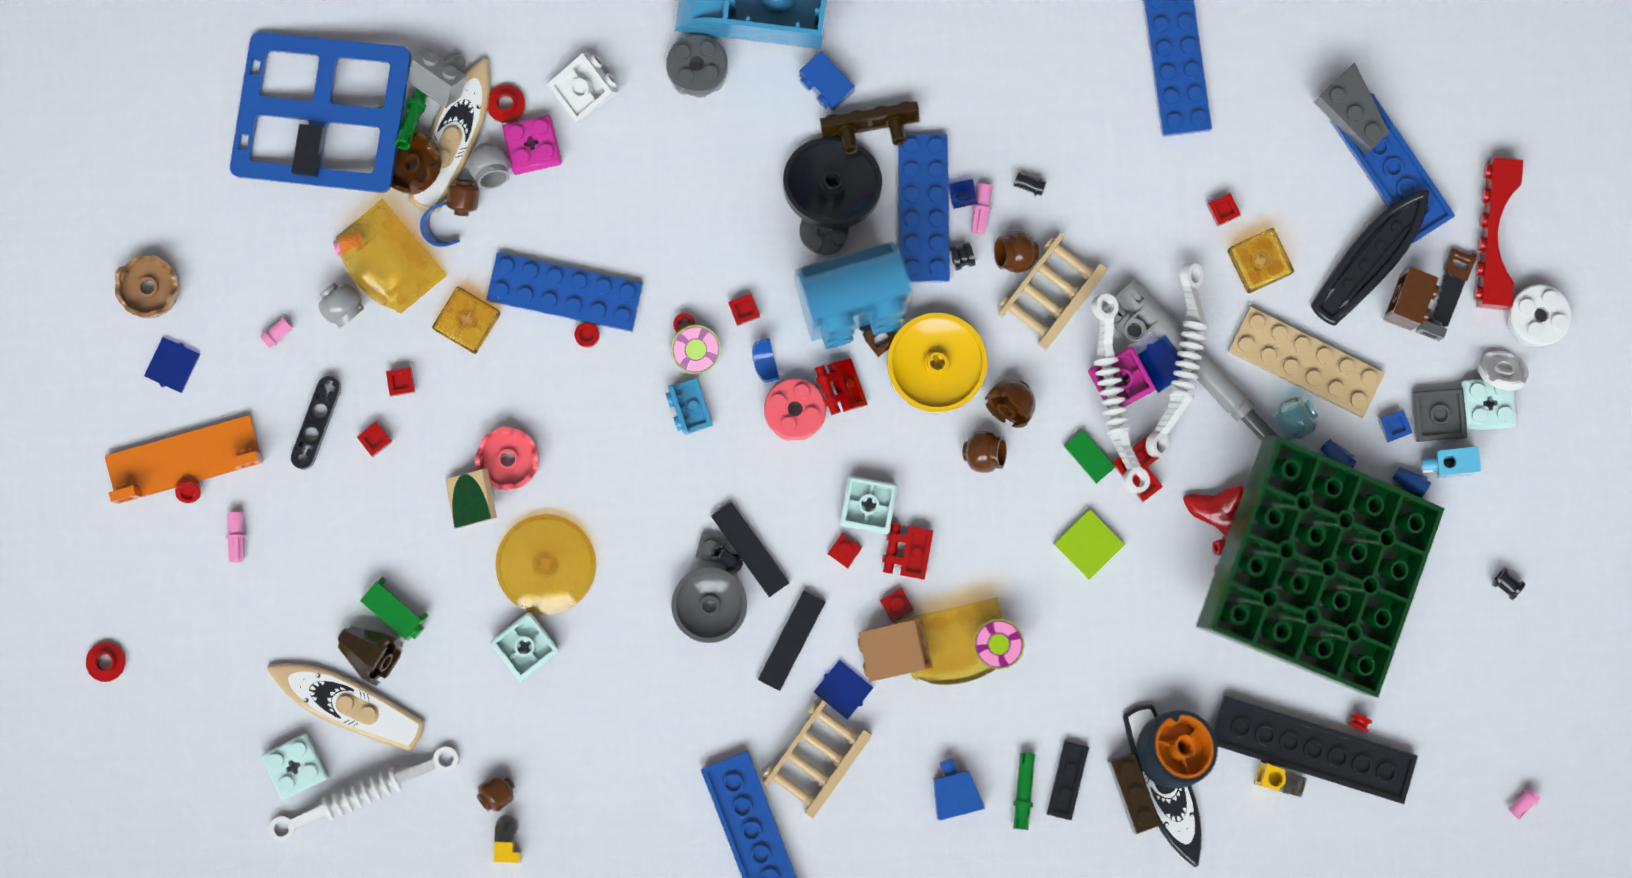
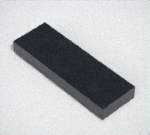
M1068 741L1063 742L1046 815L1072 821L1089 750L1088 746Z

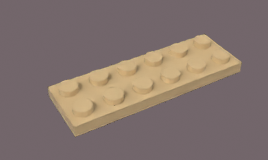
M1253 307L1248 309L1228 350L1229 353L1360 418L1364 417L1385 374Z

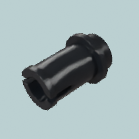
M1018 172L1014 187L1032 192L1034 196H1042L1047 182L1042 181L1043 178L1041 177L1036 179Z
M718 545L713 549L711 553L712 559L725 566V570L729 573H736L742 568L743 561L738 554H732L722 545Z

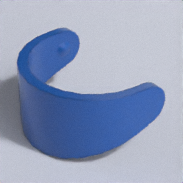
M446 202L429 208L420 221V231L423 238L431 245L437 247H446L461 242L460 239L453 240L452 242L441 241L434 236L430 229L431 214L436 208L446 205Z
M770 338L756 341L752 348V358L759 378L765 383L780 380Z

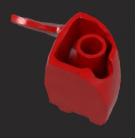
M1242 483L1232 485L1215 496L1202 494H1186L1183 496L1188 511L1194 517L1215 526L1224 535L1222 539L1212 542L1214 555L1220 556L1222 554L1233 523V515L1243 495Z

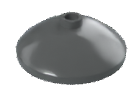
M714 567L700 568L688 573L677 584L672 596V614L679 629L691 639L703 643H716L731 637L741 627L747 612V598L740 582L729 572ZM708 601H712L715 604L714 609L711 611L705 608V604Z

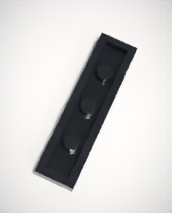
M732 502L711 516L769 598L789 584V581Z
M803 590L758 678L759 681L778 691L782 689L826 601Z

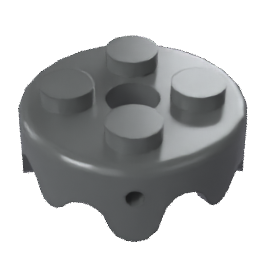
M691 34L679 39L671 47L666 59V70L669 80L677 92L682 95L687 94L702 98L722 88L728 71V60L723 47L715 39L703 34ZM693 59H701L704 62V67L699 71L691 69L690 63Z

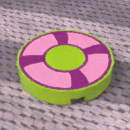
M689 324L680 328L672 339L671 356L681 370L691 374L704 373L717 363L720 356V342L716 334L708 327L701 324Z
M1004 619L990 620L983 624L977 631L974 640L975 653L979 660L987 667L997 670L1006 669L1016 664L1022 657L1025 647L1023 634L1019 627L1011 621Z

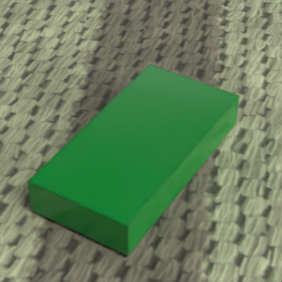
M1084 430L1063 446L1095 484L1116 468Z

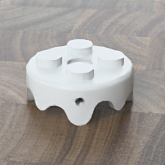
M1537 284L1521 290L1513 297L1512 307L1507 309L1508 328L1516 336L1518 342L1526 347H1547L1554 344L1566 335L1572 321L1571 306L1567 298L1561 291L1549 285ZM1536 309H1543L1546 312L1547 318L1544 322L1536 320L1534 315Z

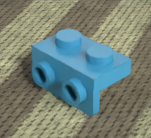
M697 378L674 386H668L669 392L665 393L669 407H675L677 416L673 417L677 431L682 430L684 435H688L713 426Z

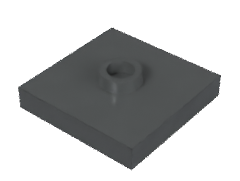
M1463 388L1411 393L1416 442L1467 438Z

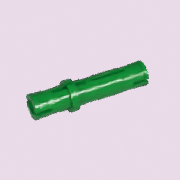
M415 86L412 97L406 103L407 110L394 142L395 145H398V148L403 150L410 148L420 116L426 109L427 95Z
M1019 753L1016 801L1013 800V806H1015L1013 829L1029 830L1030 807L1033 808L1031 794L1036 754Z

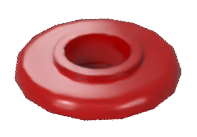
M500 85L490 92L487 110L494 120L501 123H511L523 114L525 98L517 87ZM504 97H509L513 101L512 107L508 110H502L499 107V101Z
M101 642L89 650L86 657V669L95 680L110 682L117 679L123 673L125 655L117 645L110 642ZM104 654L109 655L112 660L111 666L106 670L99 666V659Z

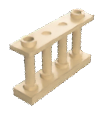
M1061 233L1057 238L1052 236L1044 246V249L1047 250L1012 297L1006 295L999 305L1002 309L999 316L1003 318L1007 311L1015 315L1039 334L1038 337L1042 340L1038 345L1045 351L1108 270L1102 264H1099L1096 269L1093 266L1091 268L1059 245L1064 238V235ZM1052 253H1055L1084 275L1083 278L1086 282L1082 288L1074 287L1044 264ZM1037 272L1041 273L1069 295L1068 298L1072 301L1066 308L1063 305L1060 307L1030 284V281ZM1023 291L1054 314L1053 317L1056 319V322L1052 327L1044 326L1014 303Z
M823 700L820 704L815 702L807 712V715L810 716L807 723L777 765L771 764L763 775L766 778L764 782L766 786L773 780L804 802V806L807 808L805 814L814 819L872 736L865 730L861 733L857 731L854 733L822 710L826 705V702ZM816 718L849 741L848 744L851 745V748L846 754L837 752L808 731ZM801 739L834 761L833 764L837 767L831 775L823 773L793 751ZM787 759L820 782L819 786L822 789L817 796L813 793L810 795L778 772Z

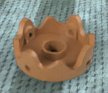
M155 255L135 256L125 266L119 267L115 273V296L126 311L137 317H159L167 313L177 301L180 290L178 276L170 264ZM147 281H153L155 285L154 291L150 294H144L142 291V286Z

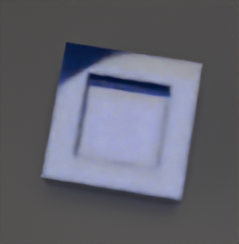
M973 178L949 184L953 209L978 204Z

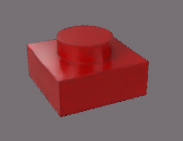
M1231 193L1207 204L1217 227L1241 216Z
M751 293L728 302L737 326L760 318Z
M411 367L386 371L389 395L391 397L416 393Z
M375 422L357 436V439L372 457L376 456L393 442L378 422Z
M841 534L827 555L848 569L862 547Z
M902 588L880 600L891 622L914 610Z

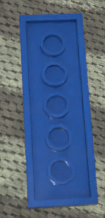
M1143 0L1162 137L1211 131L1212 125L1194 0Z
M1372 93L1371 96L1390 133L1367 155L1332 120L1330 122L1387 207L1410 194L1429 189L1430 194L1426 214L1420 230L1413 241L1415 243L1455 217V214Z
M905 134L906 143L898 145L899 252L910 283L949 282L948 134Z
M497 252L486 301L633 332L643 283Z
M746 751L701 769L742 878H797L749 752Z

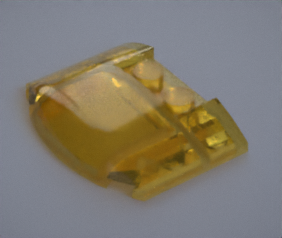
M383 199L336 237L337 242H339L341 259L355 283L374 301L387 308L397 310L396 312L403 313L447 276Z
M997 597L899 619L900 623L916 619L923 620L933 668L911 673L912 679L919 681V678L931 684L950 685L972 681L996 670L987 667L979 660L975 653L974 640L977 631L983 624L990 620L1002 619Z

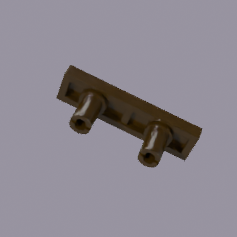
M905 101L898 105L878 106L864 111L855 110L842 115H828L825 118H820L822 137L840 136L845 154H853L858 151L856 133L889 128L893 145H903L907 141L904 125L919 122V107L917 101Z

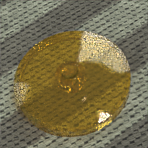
M535 515L518 522L503 537L496 554V575L504 594L516 606L534 614H558L577 605L589 592L596 574V555L588 536L572 521L557 515Z

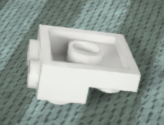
M582 53L547 84L576 123L582 122L595 109L605 105L619 92L616 88L618 85L616 79L608 73L606 75L601 69L603 63L595 54Z

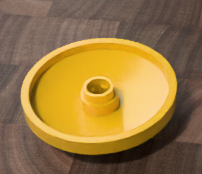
M928 313L910 320L897 332L888 351L887 370L893 388L906 403L921 411L944 413L962 407L977 394L987 372V353L979 334L966 321L946 313Z

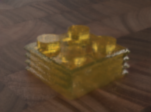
M1270 228L1237 243L1227 250L1248 294L1283 279L1294 272V268L1274 228ZM1257 255L1260 258L1266 259L1263 267L1260 264H1256Z
M457 286L432 328L449 340L476 354L501 313L495 307ZM468 314H470V319L472 320V323H466L464 326H462V316L466 317Z

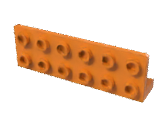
M249 415L105 456L113 491L108 493L110 501L116 504L174 489L177 482L183 478L189 477L202 481L263 463L253 422Z

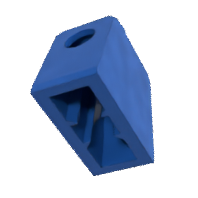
M954 758L940 762L943 777L933 779L937 820L941 821L985 809L969 771L958 773Z

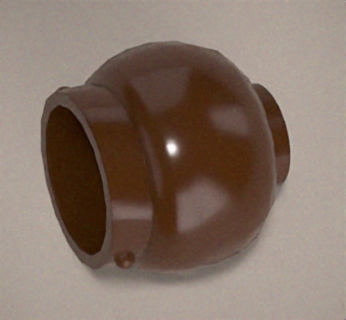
M1012 231L1004 237H998L994 244V258L999 269H1006L1013 273H1022L1029 270L1039 257L1037 242L1028 233L1022 231Z
M988 431L975 432L963 444V460L967 461L972 470L980 473H989L995 469H1002L1007 456L1005 438L996 436Z

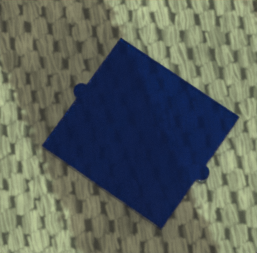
M1166 335L1153 344L1149 343L1146 349L1138 354L1157 393L1170 386L1171 381L1180 379L1173 375V371L1182 369L1176 366L1175 362L1183 361V358L1177 355V349Z
M162 337L144 377L160 383L162 388L168 387L182 393L201 354L186 348L183 343L177 344Z
M839 660L828 674H824V680L815 689L814 693L848 720L858 706L863 705L862 701L871 692L873 687Z

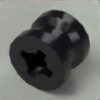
M969 242L964 243L961 247H950V254L956 271L961 270L963 266L973 267L976 265Z

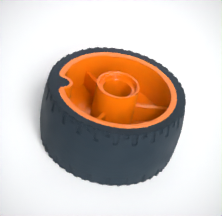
M1185 710L1166 712L1152 719L1141 730L1136 744L1137 759L1142 771L1152 782L1165 788H1184L1201 781L1214 768L1213 766L1218 756L1217 740L1212 728L1202 717Z

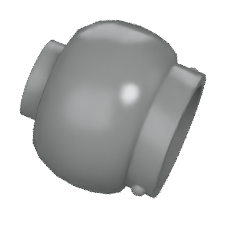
M483 143L478 145L469 155L467 167L471 177L478 182L479 187L494 189L506 183L509 178L510 162L506 152L501 147L490 143Z
M334 282L320 294L322 298L319 302L320 313L327 321L335 323L339 328L347 324L364 309L360 303L359 294L348 284L343 283L337 286Z

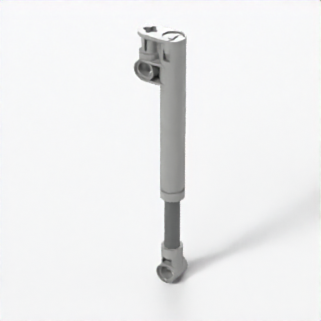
M1134 279L1115 296L1119 305V310L1114 317L1115 329L1121 334L1123 340L1130 344L1139 342L1151 331L1178 361H1183L1184 358L1178 356L1177 352L1185 351V348L1179 346V342L1188 340L1181 336V332L1185 331ZM1108 304L1102 309L1105 313L1109 312ZM1128 326L1138 327L1139 336L1131 337L1127 332ZM1203 350L1195 351V353L1202 356V359L1193 361V363L1200 366V369L1192 370L1191 372L1198 375L1197 381L1227 412H1230L1237 422L1242 420L1261 441L1264 435L1278 436L1252 409L1255 404L1246 398V395Z

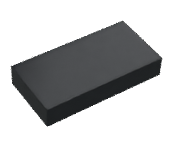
M299 124L291 173L318 177L326 130L324 127Z

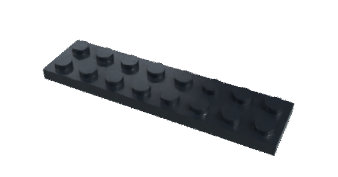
M1227 696L1222 698L1213 729L1217 745L1220 748L1400 804H1405L1418 758L1417 755Z

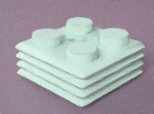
M1483 379L1460 382V388H1463L1467 431L1507 429L1517 425L1514 390L1498 389L1489 385ZM1487 398L1493 403V407H1490V410H1488V406H1483V402Z
M849 476L840 525L888 534L898 488L897 484ZM867 498L872 499V504L876 505V508H871L870 512L865 511V507L861 506V503L866 502Z
M530 612L526 613L490 641L492 647L519 681H524L560 653L558 646ZM521 641L531 642L532 645L529 647L531 651L529 653L526 651L520 652L519 649L522 647Z
M302 734L261 755V759L281 800H287L329 779L326 768L309 734ZM291 761L294 763L299 762L301 765L297 768V774L289 769L292 766Z

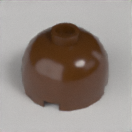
M1003 380L994 385L985 397V400H988L986 408L1003 423L1006 422V419L1013 422L1012 427L1015 428L1027 426L1035 412V397L1028 384L1023 381Z

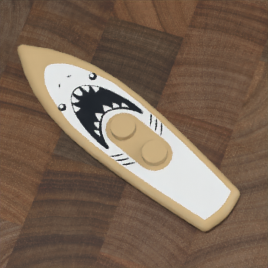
M485 57L464 73L467 77L461 97L447 108L441 105L428 137L438 145L441 151L442 166L436 181L428 189L409 197L410 203L421 210L427 211L429 208L445 202L448 185L454 183L455 179L459 177L477 141L485 120L490 94V70L488 59ZM441 207L436 208L433 212H439Z
M282 663L267 666V670L275 682L290 698L312 714L332 724L407 751L413 750L421 739L424 729L423 720L348 677L318 666L299 663Z

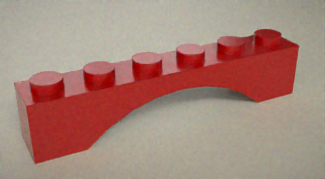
M1493 157L1484 166L1483 178L1486 179V188L1482 190L1481 202L1485 204L1484 212L1481 213L1479 219V226L1483 227L1482 237H1479L1477 250L1481 254L1480 261H1477L1475 274L1479 276L1478 286H1475L1473 294L1474 300H1477L1476 307L1507 310L1512 307L1514 281L1507 273L1501 259L1498 246V229L1506 203L1522 185L1524 160Z

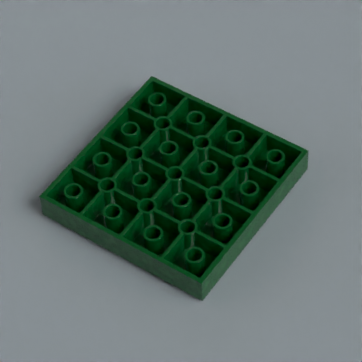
M1264 435L1196 627L1360 694L1378 698L1445 508L1280 436Z

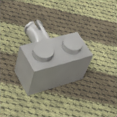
M426 49L412 60L408 82L447 108L461 97L467 76L459 70L465 67L466 60L463 56L458 58L460 54L456 53L445 61L431 50Z

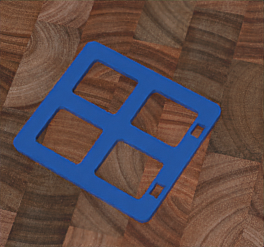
M264 32L253 34L249 42L230 161L231 173L238 178L375 193L389 191L392 186L398 145H395L394 142L401 126L411 63L410 51L404 46ZM270 52L319 57L314 95L311 101L262 96L267 56ZM340 59L390 64L385 101L382 108L332 103L337 63ZM254 60L261 61L259 75L252 74ZM260 116L306 120L309 122V125L324 127L326 130L318 177L295 175L291 173L292 165L252 161L257 119ZM335 123L380 129L375 166L372 173L322 168L327 127L329 124ZM242 135L249 136L247 149H240Z

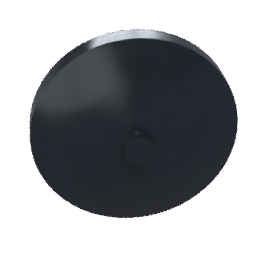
M822 137L803 144L790 156L784 169L783 192L789 206L803 220L823 228H845L861 222L873 212L879 202L882 191V173L872 154L859 144H857V152L845 154L841 138Z

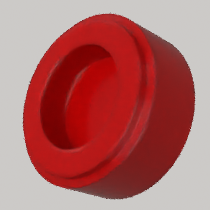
M584 322L577 326L574 337L581 347L591 348L598 343L600 333L594 324Z
M183 478L175 486V495L183 503H193L201 495V485L194 478Z

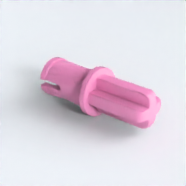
M977 184L975 205H972L974 214L971 231L976 234H984L986 232L988 213L992 210L989 206L993 186Z
M243 512L227 513L228 535H226L228 539L229 562H242L244 560L243 538H246V535H243Z

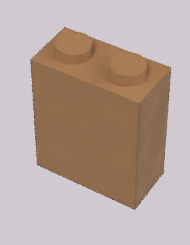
M922 619L858 633V648L863 653L865 661L863 663V671L865 676L868 677L869 682L933 668Z

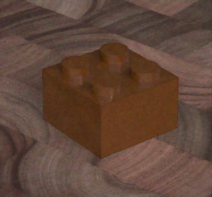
M1413 267L1401 273L1383 320L1410 331L1420 326L1422 322L1426 323L1431 309L1428 308L1430 300L1436 298L1440 286L1436 285L1439 277Z

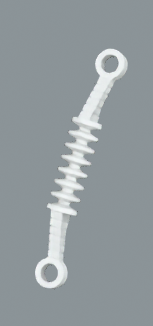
M1186 263L1180 271V280L1188 309L1183 326L1189 329L1188 332H1181V336L1188 340L1179 342V346L1185 348V351H1178L1177 355L1184 359L1183 361H1176L1175 365L1182 369L1173 371V375L1180 379L1171 381V384L1178 389L1169 391L1168 409L1146 440V451L1151 457H1164L1168 453L1170 443L1167 434L1187 405L1194 399V395L1187 391L1196 389V385L1189 381L1198 379V375L1191 371L1200 369V366L1193 363V361L1202 359V356L1195 353V351L1204 349V346L1198 344L1197 341H1204L1206 339L1204 335L1199 334V331H1207L1208 329L1201 302L1199 301V295H1197L1196 288L1203 281V269L1197 263Z
M1103 294L1096 297L1092 303L1093 314L1101 320L1097 348L1098 355L1093 363L1094 366H1102V369L1095 372L1097 376H1104V379L1097 382V385L1106 387V389L1099 392V395L1107 396V399L1103 400L1101 405L1109 406V409L1102 413L1103 415L1111 416L1104 424L1113 427L1106 431V435L1110 436L1127 469L1123 476L1125 489L1130 493L1137 494L1149 487L1150 478L1148 473L1141 468L1130 445L1128 432H1131V428L1122 425L1129 421V417L1121 416V413L1127 411V407H1119V404L1126 399L1124 397H1117V394L1124 391V388L1115 386V384L1122 381V378L1114 377L1113 374L1119 372L1120 368L1112 367V364L1119 361L1118 357L1114 356L1112 345L1114 317L1119 310V305L1114 296ZM1102 301H1105V302L1108 303V305H1109V312H1108V313H1105V312L1102 310V308H1101V303H1102ZM1134 474L1140 478L1139 487L1133 484L1132 477Z
M445 746L435 752L432 760L396 774L395 770L390 768L388 770V778L382 772L379 773V782L371 776L369 786L363 780L360 781V790L352 784L351 794L345 788L341 789V798L333 792L332 802L324 796L321 798V806L293 819L287 816L276 817L269 825V833L276 841H287L293 837L295 830L300 826L326 815L330 821L335 820L334 811H337L342 817L344 816V807L350 812H354L353 803H356L361 809L363 808V799L369 804L373 803L372 795H375L379 801L382 800L381 791L391 796V787H394L399 793L402 791L401 783L435 769L444 772L452 771L459 764V754L454 748ZM443 752L452 754L453 762L451 765L443 766L440 763L439 758ZM280 821L287 823L289 826V831L285 836H280L276 832V825Z

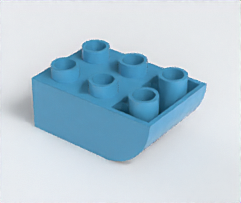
M678 0L675 32L821 49L827 0Z
M894 241L795 269V287L811 341L822 339L825 349L839 347L854 341V329L870 324L873 335L884 334L902 327L901 321L904 320L903 315L907 314L913 291L902 257Z

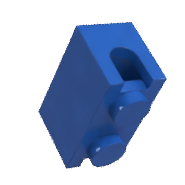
M822 51L799 71L801 73L799 75L801 77L800 83L808 91L812 89L818 95L816 99L825 109L829 107L834 111L855 92V86Z

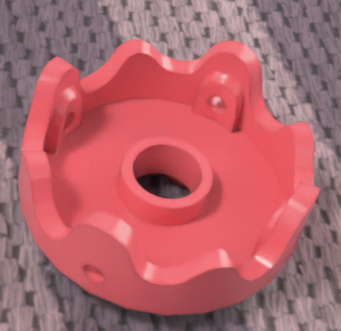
M801 378L782 380L769 391L765 399L764 416L766 423L783 440H806L819 431L824 424L826 417L824 396L820 389L808 380ZM793 402L801 404L803 408L798 416H792L788 412V406Z
M500 427L483 437L475 454V464L478 470L488 469L492 487L511 491L527 485L536 475L539 467V452L535 442L523 431L512 427ZM508 452L513 453L515 456L514 464L504 466L501 462L502 456Z

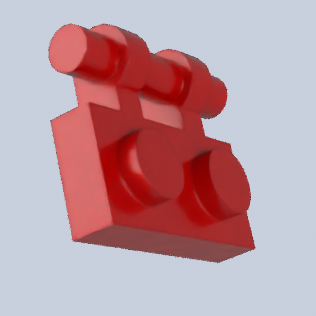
M851 358L827 365L829 374H827L824 365L815 368L818 376L816 378L817 384L823 390L825 396L823 401L825 406L829 407L831 415L841 412L838 403H841L843 412L868 405ZM830 382H833L837 395L834 394Z
M891 523L890 532L886 536V540H888L886 555H883L882 558L884 563L883 573L893 574L894 565H900V576L925 580L934 530L909 526L907 535H901V525ZM898 542L905 543L903 558L896 557Z

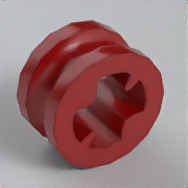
M688 313L677 315L673 322L676 333L681 328L677 324L678 322H683V318L689 319L688 323L696 324L693 316Z
M1351 712L1352 719L1347 721V724L1368 733L1369 729L1367 726L1372 724L1373 721L1360 714Z

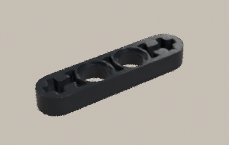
M326 376L319 380L291 453L292 464L302 470L309 469L315 463L341 393V384L331 376ZM330 381H332L335 391H330L327 399L332 400L331 403L318 400L319 395L325 397L326 390L323 389L324 384L329 385ZM320 404L325 405L327 408L326 416L316 418L314 415L315 407ZM309 428H316L318 431V438L313 442H309L305 438V432ZM301 443L314 446L313 451L308 449L306 452L309 461L299 465L300 460L297 459V455H302L305 450Z

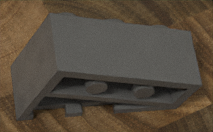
M1355 62L1314 102L1365 155L1390 133Z

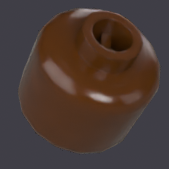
M455 179L454 183L448 185L446 205L449 209L454 210V215L469 216V212L478 209L480 190L474 185V181Z
M493 774L478 786L479 794L476 797L487 811L498 812L514 800L512 789L515 788V785L508 776L501 777L498 774Z

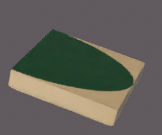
M480 469L445 479L454 528H462L497 518L488 469Z

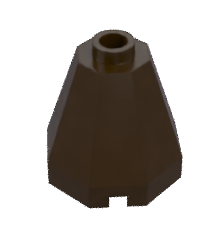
M351 626L348 629L342 630L338 636L339 650L359 676L375 686L380 683L377 680L379 677L385 679L390 675L400 659L401 652L397 649L398 646L403 647V642L389 634Z

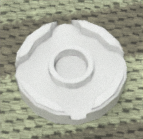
M1490 351L1486 353L1478 364V373L1481 378L1489 385L1503 390L1522 388L1528 379L1529 369L1521 359L1517 361L1513 358L1514 355L1503 351Z

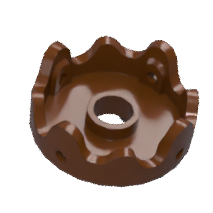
M416 131L408 150L397 148L391 186L393 189L408 195L419 194L436 181L442 166V156L438 145L431 138ZM417 159V166L410 170L411 162Z

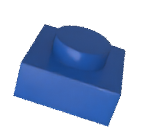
M1404 410L1378 420L1387 443L1413 433Z

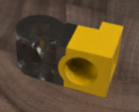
M1260 762L1254 784L1302 798L1307 778Z
M502 816L496 821L493 862L521 863V852H514L515 835L519 830V822L513 816Z

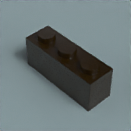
M1129 753L1107 761L1132 832L1139 834L1159 827L1160 823L1135 753Z

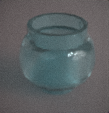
M1300 397L1287 399L1280 405L1279 410L1273 413L1278 426L1289 441L1294 438L1302 439L1313 433L1317 426L1315 419L1319 417L1311 401L1307 400L1305 402Z

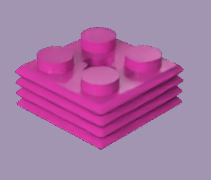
M550 115L502 126L514 175L562 164ZM530 140L539 142V144L535 145L534 150L526 146Z
M1132 346L1114 355L1118 357L1119 361L1112 364V367L1120 368L1119 372L1113 374L1114 377H1118L1117 374H1120L1121 377L1126 376L1128 379L1125 382L1126 386L1115 384L1116 387L1124 388V391L1118 393L1117 397H1124L1126 399L1119 404V407H1126L1156 389ZM1093 366L1088 370V373L1098 392L1106 389V387L1097 385V382L1104 379V376H1097L1095 372L1101 370L1102 366ZM1101 395L1103 400L1107 399V396Z

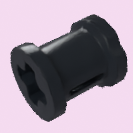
M1503 568L1494 578L1491 585L1494 587L1498 586L1509 595V599L1514 600L1526 584L1524 581H1518L1509 574L1507 568Z

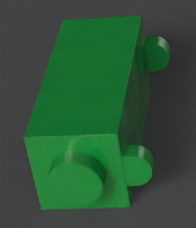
M382 576L360 601L405 640H410L411 638L415 640L424 630L422 625L429 615L426 612L421 616L417 615L383 586L387 579Z

